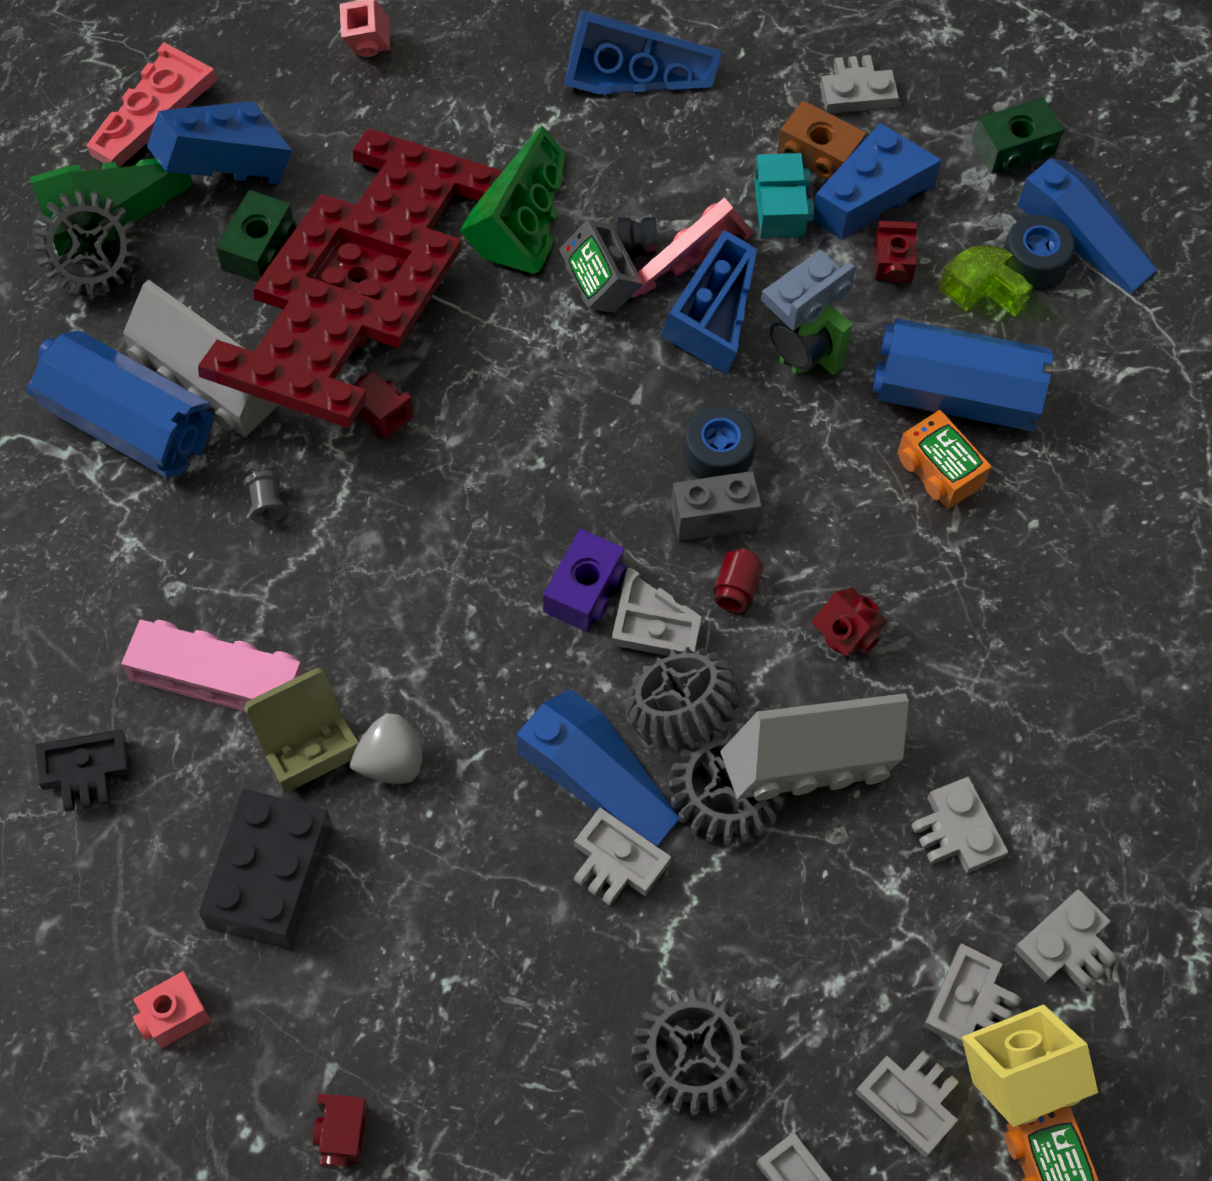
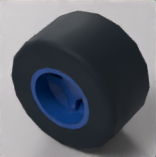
M1031 215L1021 218L1012 225L1001 253L1002 267L1007 276L1018 285L1029 289L1052 287L1064 278L1075 251L1074 237L1068 227L1050 216Z
M717 405L704 408L695 414L686 426L683 456L687 468L699 479L747 472L753 463L756 444V432L753 423L744 413L726 406Z

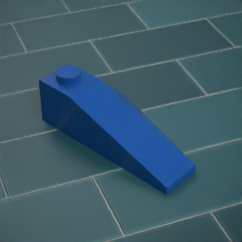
M580 9L571 43L564 85L596 94L712 87L722 51Z
M1050 158L1026 178L1017 207L1029 216L1047 215L1062 222L1069 228L1074 237L1075 252L1130 295L1136 292L1156 273V267L1097 185L1070 163Z
M571 689L544 702L516 734L517 754L596 812L599 808H602L656 847L660 846L679 822L677 813L605 714Z

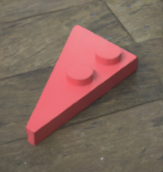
M724 197L719 203L709 206L704 211L702 217L690 228L680 231L668 247L638 272L643 285L631 297L635 298L656 288L654 280L670 270L675 276H678L701 264L723 230L734 236L740 234L744 240L755 233Z

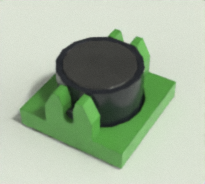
M829 304L815 321L809 324L805 322L794 331L780 318L772 323L769 330L773 345L780 354L779 361L782 364L786 362L791 364L794 374L809 371L819 363L832 375H835L843 368L853 324Z

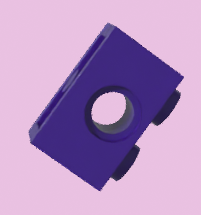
M580 528L543 593V613L588 632L594 619L601 621L610 602L607 595L612 586L619 588L626 575L628 566L623 564L624 547ZM584 578H590L595 580L596 583L590 586H586L580 584L578 581Z

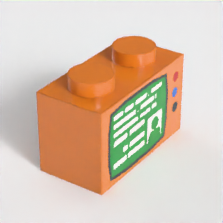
M941 410L904 432L897 452L903 466L908 471L914 472L924 483L928 494L934 500H939L947 510L982 488L992 467Z
M1070 1106L1042 1115L1031 1123L1020 1124L1015 1127L1010 1123L1006 1125L1008 1129L1005 1132L1006 1145L1011 1157L1014 1160L1019 1159L1025 1175L1022 1181H1099Z

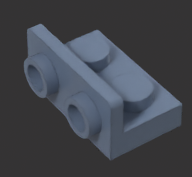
M820 249L764 289L761 301L794 331L805 322L809 324L815 321L821 315L824 308L833 301L840 302L849 295L853 289L852 282L856 267L851 262H848L840 268Z

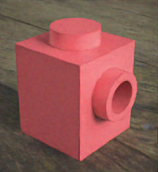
M358 0L340 4L341 38L356 56L371 57L377 55L378 52L390 50L389 16L376 0Z
M184 971L134 998L140 1013L133 1016V1019L145 1041L153 1037L161 1049L211 1022Z

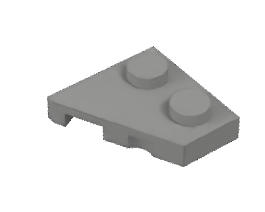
M627 568L611 645L670 656L672 650L676 654H681L687 647L695 653L701 616L687 606L676 603L673 596L660 587L656 590L639 578V572Z

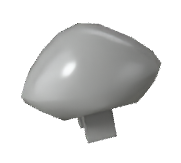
M385 713L374 721L364 734L358 736L360 742L350 762L352 770L370 779L394 785L411 783L420 774L423 761L421 741L412 725L399 714Z

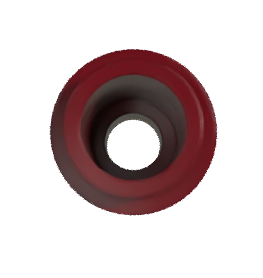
M737 549L725 554L713 588L715 594L714 601L720 608L734 613H741L746 610L748 605L752 604L764 569L763 563L754 552L747 549Z

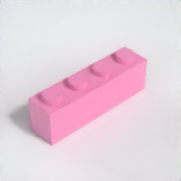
M139 620L121 663L129 681L244 712V706L247 701L304 674L301 662L288 653L276 651L273 654L257 650L255 646L243 641H235L233 644L218 640L214 635L201 630H196L194 633L179 630L172 623L163 620H156L154 623Z

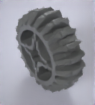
M76 190L74 194L75 203L72 204L65 193L60 194V201L64 206L61 209H58L53 202L49 201L46 206L53 213L52 217L49 219L41 213L36 217L40 222L46 224L45 230L32 228L31 231L34 236L43 238V243L31 244L32 251H44L45 253L44 256L38 257L35 260L38 267L51 265L44 273V277L50 280L57 274H60L56 286L61 290L67 286L69 281H72L71 293L74 295H79L82 284H85L87 294L94 296L96 283H99L101 289L107 293L110 291V285L106 279L110 277L117 284H122V277L116 273L118 269L122 268L128 273H131L133 267L123 262L125 256L132 259L138 257L136 251L127 249V244L139 242L137 236L125 235V231L131 230L135 226L134 222L128 220L120 223L119 221L125 215L126 210L123 207H119L111 213L110 210L114 200L110 197H107L99 206V193L95 191L91 192L88 202H85L83 191ZM81 211H90L102 215L104 219L89 228H80L70 219L69 215ZM60 224L69 237V244L62 252L63 255L57 259L54 253L53 239L56 229ZM72 228L87 238L89 233L93 235L90 244L98 258L90 252L87 253L84 249H82L81 253L77 252L80 243ZM113 228L116 238V249L111 261H109L102 252L101 244L108 235L107 232ZM86 258L91 259L101 269L98 272L87 275L75 274L66 270L70 264H75L77 261Z
M687 647L681 654H676L672 650L669 657L664 659L656 657L654 665L642 666L643 675L633 677V686L626 690V713L634 732H637L647 745L654 744L660 750L671 746L677 752L684 744L694 748L696 741L705 739L709 742L710 734L713 732H723V722L734 720L733 711L740 707L738 701L740 687L732 667L728 665L726 660L720 658L717 652L709 654L705 648H701L694 653Z
M729 729L724 730L722 739H717L716 735L711 733L709 742L706 741V744L699 740L696 741L694 748H691L692 751L682 749L679 752L678 758L681 763L673 764L671 774L675 778L669 781V791L675 793L671 798V805L673 808H682L678 817L680 822L693 820L691 825L693 835L699 833L703 828L706 829V840L709 843L713 842L716 834L723 835V842L726 846L731 844L733 834H737L742 843L748 842L749 830L758 836L762 835L765 830L764 823L770 825L775 823L777 818L775 811L781 810L784 804V799L779 795L785 793L781 792L770 799L758 801L754 806L749 803V797L736 798L735 792L729 788L732 784L720 752L731 740L732 733ZM703 767L707 773L706 779L709 785L704 788V793L697 797L693 789L692 779ZM720 783H723V785L726 786V787H724V788H722V789L719 788V787H720ZM717 808H724L729 810L732 814H722L713 810Z
M694 988L689 990L687 1002H683L679 992L675 991L671 993L672 1007H669L665 1001L658 999L655 1002V1009L659 1016L647 1011L642 1015V1021L648 1028L641 1027L635 1029L634 1038L644 1044L633 1046L632 1056L637 1059H645L635 1065L634 1072L640 1076L651 1074L643 1082L642 1088L645 1092L652 1091L657 1086L660 1088L655 1099L658 1105L665 1103L668 1096L674 1098L672 1112L678 1114L682 1108V1103L688 1102L690 1103L689 1111L691 1116H698L700 1102H705L707 1110L710 1114H713L718 1109L717 1096L727 1106L733 1103L734 1097L729 1087L737 1092H744L747 1084L739 1075L752 1076L754 1066L745 1060L755 1057L756 1047L743 1044L752 1039V1029H737L744 1022V1014L739 1012L731 1017L727 1015L732 1005L731 1001L726 999L719 1008L714 1006V992L707 993L705 1002L697 1001L698 992ZM685 1019L704 1021L698 1029L693 1031L682 1029L678 1025L675 1028L670 1026L675 1022ZM718 1030L724 1035L730 1047L731 1065L729 1068L720 1062L721 1056L713 1050L711 1045L714 1035ZM659 1037L668 1042L667 1047L672 1050L677 1058L669 1075L663 1070L657 1058L656 1043ZM704 1038L701 1052L702 1059L699 1060L696 1055L695 1060L689 1059L683 1067L687 1050L685 1045L689 1044L690 1048H692V1044L699 1045ZM693 1073H702L709 1078L714 1075L718 1078L715 1082L703 1086L681 1084Z

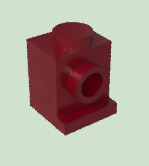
M879 221L874 240V280L888 281L890 283L913 281L917 266V223Z
M373 371L371 374L361 376L354 383V386L366 389V403L358 415L383 440L413 418L411 396L407 392L401 395L399 389L392 381H384Z
M318 1093L317 1104L321 1112H324V1117H317L315 1120L313 1146H319L318 1152L321 1155L320 1166L328 1169L347 1170L349 1163L361 1164L369 1111L365 1098Z

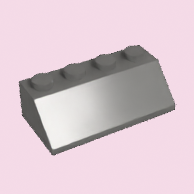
M150 280L143 284L123 332L129 348L127 350L128 356L139 364L149 367L159 375L208 401L211 408L206 410L213 414L214 419L221 427L227 431L234 429L246 438L277 407V404L200 378L198 373L199 363L217 339L241 348L244 347Z
M906 693L757 711L720 751L736 798L755 797L757 801H762L775 797L781 792L792 791L793 795H802L822 786H829L831 790H837L857 781L865 780L866 784L871 785L886 780L890 777L889 771L903 760L909 703Z

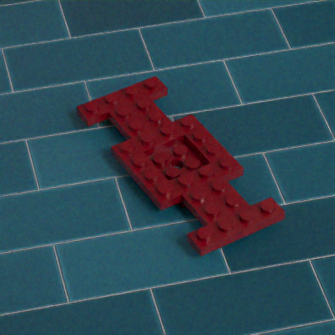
M368 128L353 148V161L379 169L380 171L356 205L320 194L253 288L254 300L283 309L254 352L217 339L198 365L199 377L350 428L366 403V389L336 380L335 378L355 347L363 348L368 339L396 348L401 347L461 251L460 238L432 230L455 194L479 201L503 171ZM356 278L365 279L360 281L359 283L351 281Z

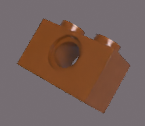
M802 101L780 129L777 153H802L803 167L809 168L819 177L829 180L865 140L867 132Z

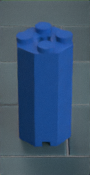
M895 318L893 325L885 323L880 354L886 355L884 362L877 361L872 393L878 394V401L933 412L941 410L944 414L1034 432L1036 428L1035 419L1039 420L1041 417L1051 374L1044 373L1043 371L1045 363L1052 364L1053 353L1050 348Z
M80 330L62 333L56 340L48 338L41 344L38 351L39 360L33 378L27 386V394L35 398L40 407L166 478L185 473L191 465L185 461L191 452L198 456L205 448L214 422L213 414L206 410L211 408L208 401Z

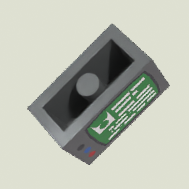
M587 219L559 248L566 262V269L574 278L581 292L582 301L590 309L615 313L643 285L613 225Z

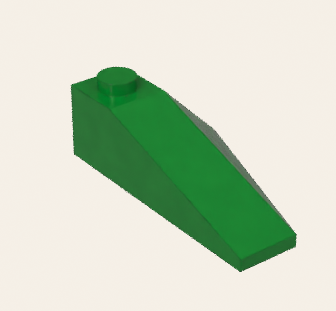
M541 126L534 132L478 201L460 230L462 235L483 259L532 274L540 271L552 249L553 237L549 235L551 221L555 220L557 216V208L553 206L555 191L561 188L566 154L544 126Z
M156 158L140 160L135 166L117 167L116 162L103 163L102 169L83 171L80 165L65 166L29 177L42 214L49 219L53 215L46 206L49 201L53 202L58 209H61L64 206L60 201V194L65 193L72 204L75 203V191L81 190L83 191L85 202H88L92 191L98 192L99 206L107 197L112 198L114 204L110 210L111 213L117 208L123 207L126 213L119 220L120 223L128 220L135 223L193 186L191 174L166 172ZM81 211L69 215L70 219L80 228H89L104 219L102 215L90 211ZM60 224L56 229L53 239L59 257L63 255L62 252L69 244V237ZM72 228L80 243L77 252L81 253L82 249H92L90 241L93 239V235L89 233L87 238ZM113 228L107 232L108 235L103 239L102 243L115 235Z

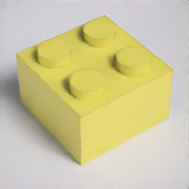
M1044 1004L962 1036L973 1084L1013 1127L1034 1122L1042 1115L1062 1107L1076 1105L1082 1099L1098 1093L1088 1044Z

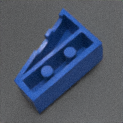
M254 101L158 111L147 145L166 172L212 177L214 171L234 173L235 180L246 181L248 175L268 177V183L278 185L292 152V149Z
M879 123L816 193L814 219L812 222L842 240L878 220L880 214L894 206L899 208L905 205L908 198L921 191L926 193L935 188L942 160Z
M723 230L670 311L660 336L727 375L738 351V340L744 320V309L750 289L757 248Z

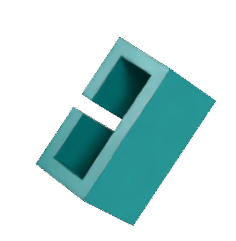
M802 153L757 155L754 184L760 238L805 237L807 221H813L814 202L812 198L807 199L806 191L810 190L809 168H803Z

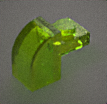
M980 245L964 250L944 267L938 290L966 312L982 297L987 295L1015 317L1025 308L1033 286L1021 274L1013 272L1009 268L1013 254L999 247Z

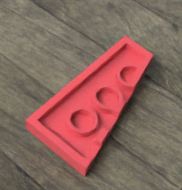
M163 42L157 50L159 57L154 64L147 63L141 71L142 80L136 88H129L123 95L122 101L124 104L118 112H111L86 145L90 155L103 163L116 162L117 167H121L149 142L158 111L187 108L218 80L214 69Z

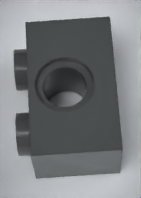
M753 471L673 483L671 510L678 541L756 530L758 528L761 503Z

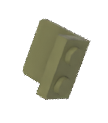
M315 668L247 701L244 706L265 758L284 793L350 762L359 744L344 720L327 675L321 668Z

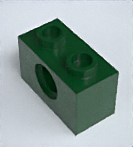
M1043 97L978 118L972 143L989 172L993 174L1003 170H1013L1021 164L1037 159L1044 160L1057 152L1064 129Z
M249 190L215 247L221 270L258 282L297 227L296 221L293 219L291 204Z

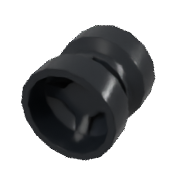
M618 217L617 234L628 255L637 250H640L644 255H656V217H644L640 222L633 221L630 217Z

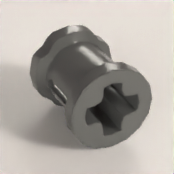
M261 470L245 477L243 481L244 487L247 492H250L252 507L249 510L251 520L257 523H271L283 518L287 511L285 503L280 501L277 488L280 485L279 474L271 470Z

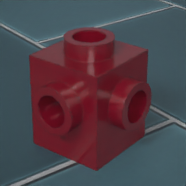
M854 588L835 592L811 623L825 636V642L832 650L847 657L859 652L866 654L872 650L881 640L882 635L879 634V631L888 621L879 613L880 608L872 599L865 595H860Z

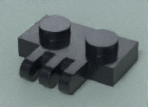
M122 729L35 744L39 785L42 790L61 787L65 812L75 810L74 794L80 793L83 809L93 807L92 791L94 790L98 792L97 796L101 806L110 804L108 778L130 775L126 735Z

